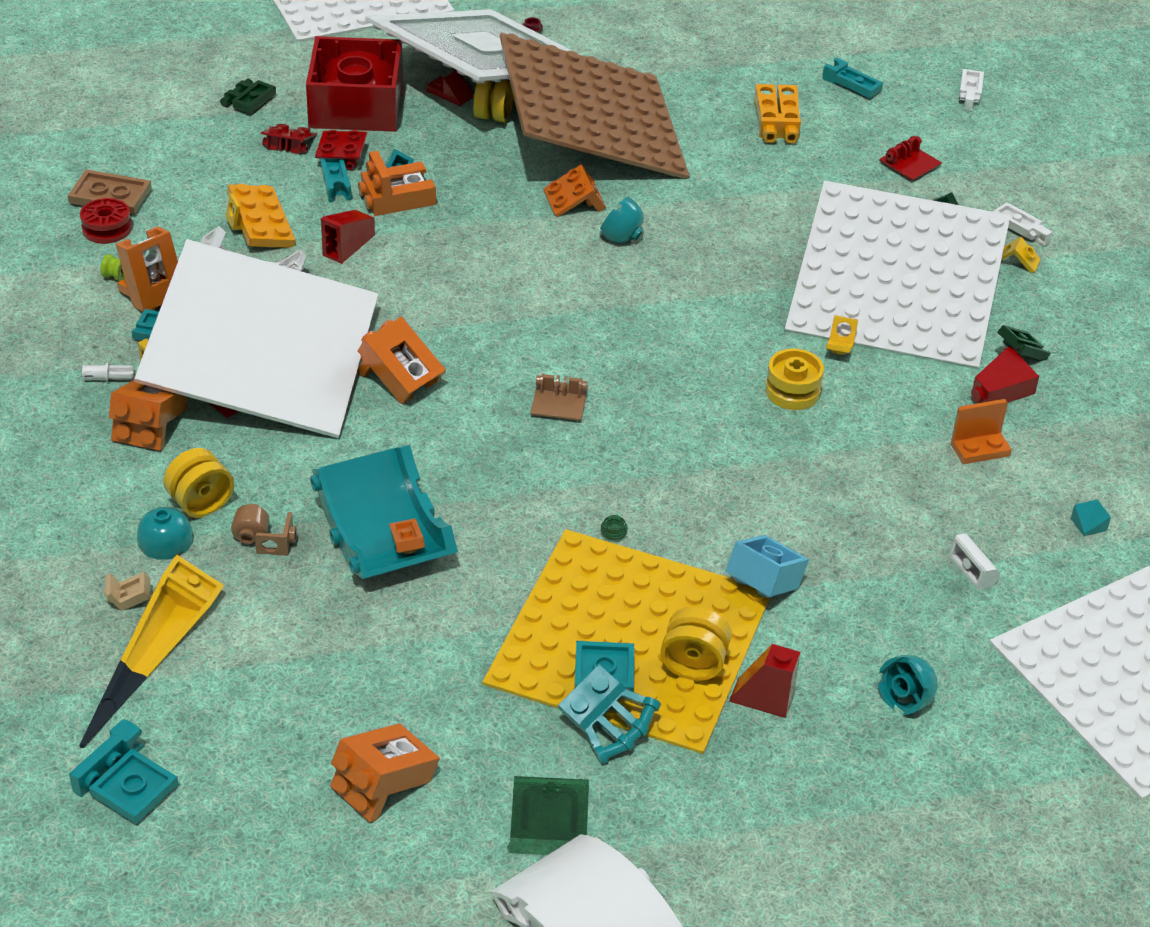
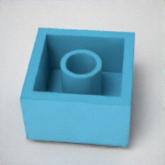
M761 535L735 542L725 572L734 576V580L738 583L750 585L756 589L759 595L769 598L798 589L809 559L774 539Z

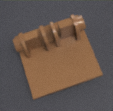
M542 373L541 376L537 375V386L530 415L581 421L588 389L587 381H583V378L570 377L569 383H567L568 376H565L564 383L560 382V375H557L556 382H554L555 375H547L545 373Z

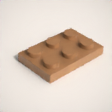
M86 169L68 194V201L70 204L84 206L96 199L115 198L125 202L129 207L130 214L135 215L152 189L151 181Z

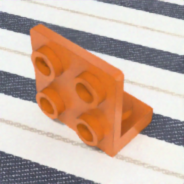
M582 164L571 169L567 174L544 188L551 208L557 217L584 200L589 207L594 206L597 211H602L606 208L595 181Z
M1005 399L960 406L958 408L950 444L962 464L1011 455L1012 449L1001 433L1008 405Z

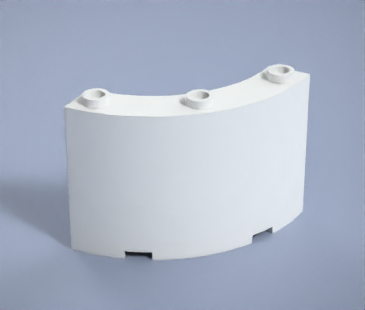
M580 834L491 891L503 918L520 927H683L662 895L650 882V878L644 869L637 868L619 851L599 838Z

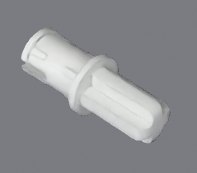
M106 363V365H83L82 376L83 381L101 380L106 381V383H109L110 380H133L135 369L132 365H110V363Z

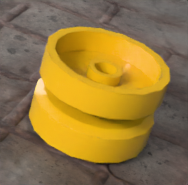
M501 79V82L489 80L485 81V83H477L473 106L475 118L488 120L492 115L494 121L507 123L514 103L510 80Z
M792 348L776 352L770 358L768 365V377L765 388L768 399L775 405L789 410H803L814 406L818 402L821 393L824 373L822 360L815 354L802 349Z
M192 448L172 460L165 471L163 484L164 489L188 516L202 518L221 509L227 503L233 493L234 478L210 450Z
M685 607L676 611L670 618L667 634L661 646L660 656L664 665L671 672L685 679L700 681L716 677L723 668L725 655L731 640L729 624L719 614L706 608Z

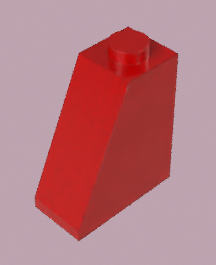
M358 210L323 216L321 218L323 256L343 264L375 236L374 217Z
M1007 347L975 376L971 395L976 403L1005 399L1009 403L1034 395L1039 375L1012 347Z
M771 644L737 679L729 702L786 718L794 696L801 652Z

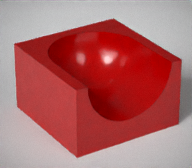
M315 36L306 81L308 128L397 132L403 88V51L400 40Z

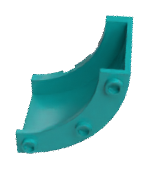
M403 445L312 469L313 475L310 476L311 486L314 492L318 491L331 528L329 534L332 544H338L352 574L365 579L458 552L452 526L444 522L441 517L434 518L435 510L427 493H421L416 482L420 481V476L410 445ZM416 518L424 539L425 548H420L417 552L411 554L397 553L389 524Z

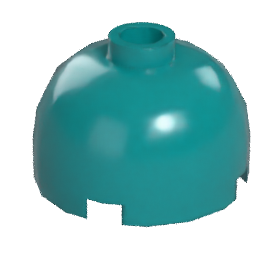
M625 197L619 202L622 207H619L617 210L613 209L600 227L602 231L599 233L612 243L622 244L631 239L635 241L643 232L641 226L644 222V215L641 207L630 197Z
M172 507L152 509L143 516L138 524L137 543L147 557L157 560H169L174 558L176 554L181 552L184 554L192 545L193 531L188 518L178 509Z
M900 655L887 660L880 668L879 674L882 673V682L878 683L879 692L883 701L893 710L896 705L904 712V715H909L926 708L934 699L938 688L937 677L934 669L922 658L915 655ZM910 695L914 699L911 704L898 701V697L904 698Z

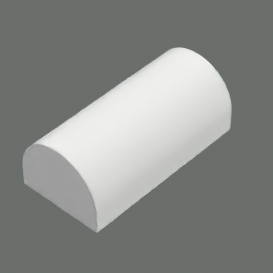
M967 534L955 536L948 556L977 590L993 586L1000 577L999 570Z

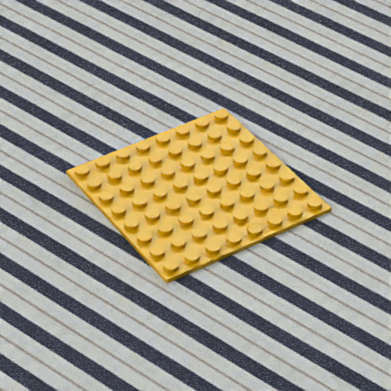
M565 529L484 677L482 685L558 708V704L575 687L576 641L634 643L633 692L645 697L654 698L661 703L659 711L654 712L648 727L649 732L645 736L704 754L771 597L761 596L750 585L738 583L733 578ZM685 607L706 608L719 614L729 624L731 640L725 655L723 668L716 677L700 681L685 679L674 674L664 665L660 656L661 646L667 634L670 618L676 611ZM620 699L619 703L636 719H639L643 707ZM610 710L604 716L615 727L628 731L631 729L613 710Z

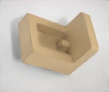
M142 572L119 582L112 574L106 575L104 595L108 602L113 603L119 610H126L150 599V577L145 572Z

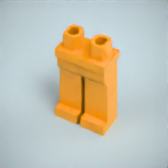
M755 84L754 106H756L759 120V137L764 138L766 143H774L777 138H783L787 143H796L797 139H799L801 126L797 85H778L776 95L775 85ZM761 91H770L771 94H763ZM784 91H790V92H792L793 94H791V95H786V94H784V93H782V92H784Z

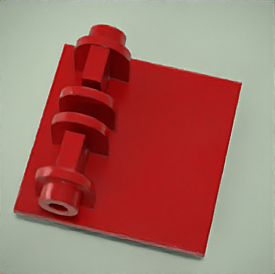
M276 124V126H270L269 129L261 132V134L267 135L263 138L262 145L272 150L279 149V151H282L285 147L286 152L290 150L291 153H307L308 144H305V140L316 136L317 133L310 132L311 129L306 127H297L296 130L290 129L287 124Z
M357 130L323 131L315 158L344 159L346 169L353 170L357 167V160L361 157L367 132Z
M911 136L907 141L904 140L895 147L889 148L886 155L879 159V161L912 181L942 165V162L920 150L922 140L919 136Z

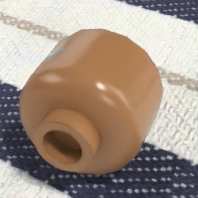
M247 504L239 507L231 525V532L234 538L244 544H255L256 533H267L270 523L267 511L257 504Z

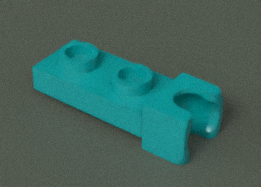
M834 58V66L825 64L823 69L824 80L832 84L838 83L868 98H872L883 87V82L848 67V62L839 58Z
M320 158L328 201L330 203L334 202V197L337 195H343L347 201H350L352 199L351 184L344 159Z
M122 719L109 731L110 737L69 773L72 791L75 794L83 797L89 791V787L131 748L137 752L144 748V744L135 741L142 734V730L137 725Z

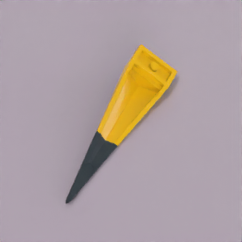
M176 554L159 579L81 740L80 748L84 747L202 618L224 587L222 583Z

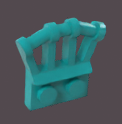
M599 664L558 704V709L586 734L596 757L602 765L609 762L608 758L633 749L635 746L634 742L640 736L644 737L649 732L648 727L654 712L659 711L661 703L654 698L645 697L627 690L621 682L619 683ZM620 699L643 707L639 719H636L619 703ZM610 710H613L631 727L626 734L621 733L604 717ZM598 724L616 742L603 748L593 727Z

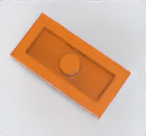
M416 518L389 524L397 553L411 554L417 552L420 548H425L424 539Z

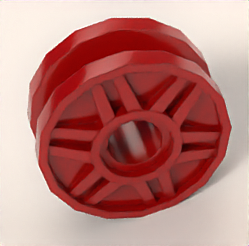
M115 198L96 199L88 202L80 210L83 236L89 241L101 244L114 243L126 238L131 232L130 210L128 205L121 200Z

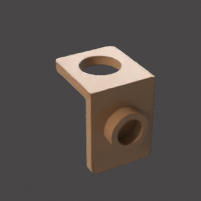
M292 512L287 513L283 534H255L256 554L288 556L290 544L295 543L297 537V527L293 526ZM271 540L277 544V547L268 549L262 545V542Z

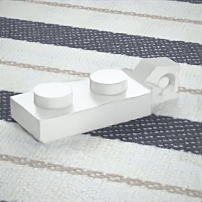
M967 69L962 71L959 97L960 100L965 101L964 110L972 111L973 103H979L981 99L984 72Z
M1005 203L992 211L1010 215L1008 228L1030 240L1034 239L1035 242L1042 246H1046L1051 242L1053 232L1042 225L1043 221L1021 209Z

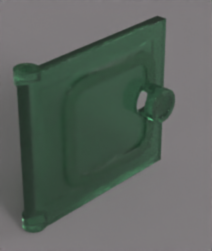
M514 776L510 842L507 846L508 853L549 855L580 834L587 835L589 780Z

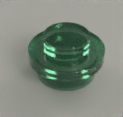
M610 515L601 524V534L607 539L619 540L627 535L628 526L621 516Z

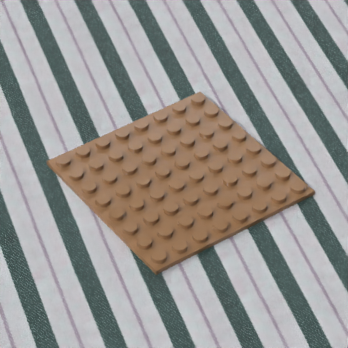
M500 33L499 37L523 136L675 177L689 179L690 175L658 79L655 75L638 72L630 67L617 66L613 62H603L592 56H582L574 51L561 50L554 45L540 44L533 39L519 38L512 33Z

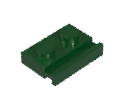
M1002 325L997 332L1004 338L1002 342L1007 347H1012L1014 350L1015 348L1019 349L1018 353L1044 361L1051 354L1049 351L1043 350L1044 346L1027 331Z

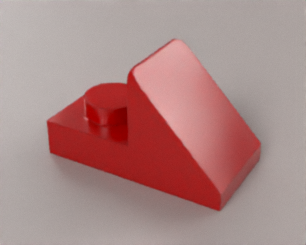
M457 70L452 71L445 77L439 76L426 85L427 92L458 106H462L473 98V93L461 74L457 73Z

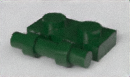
M247 78L244 81L238 82L233 90L230 89L225 92L224 97L220 99V103L223 106L231 103L233 108L252 114L276 94V86L260 80L253 83L251 79Z

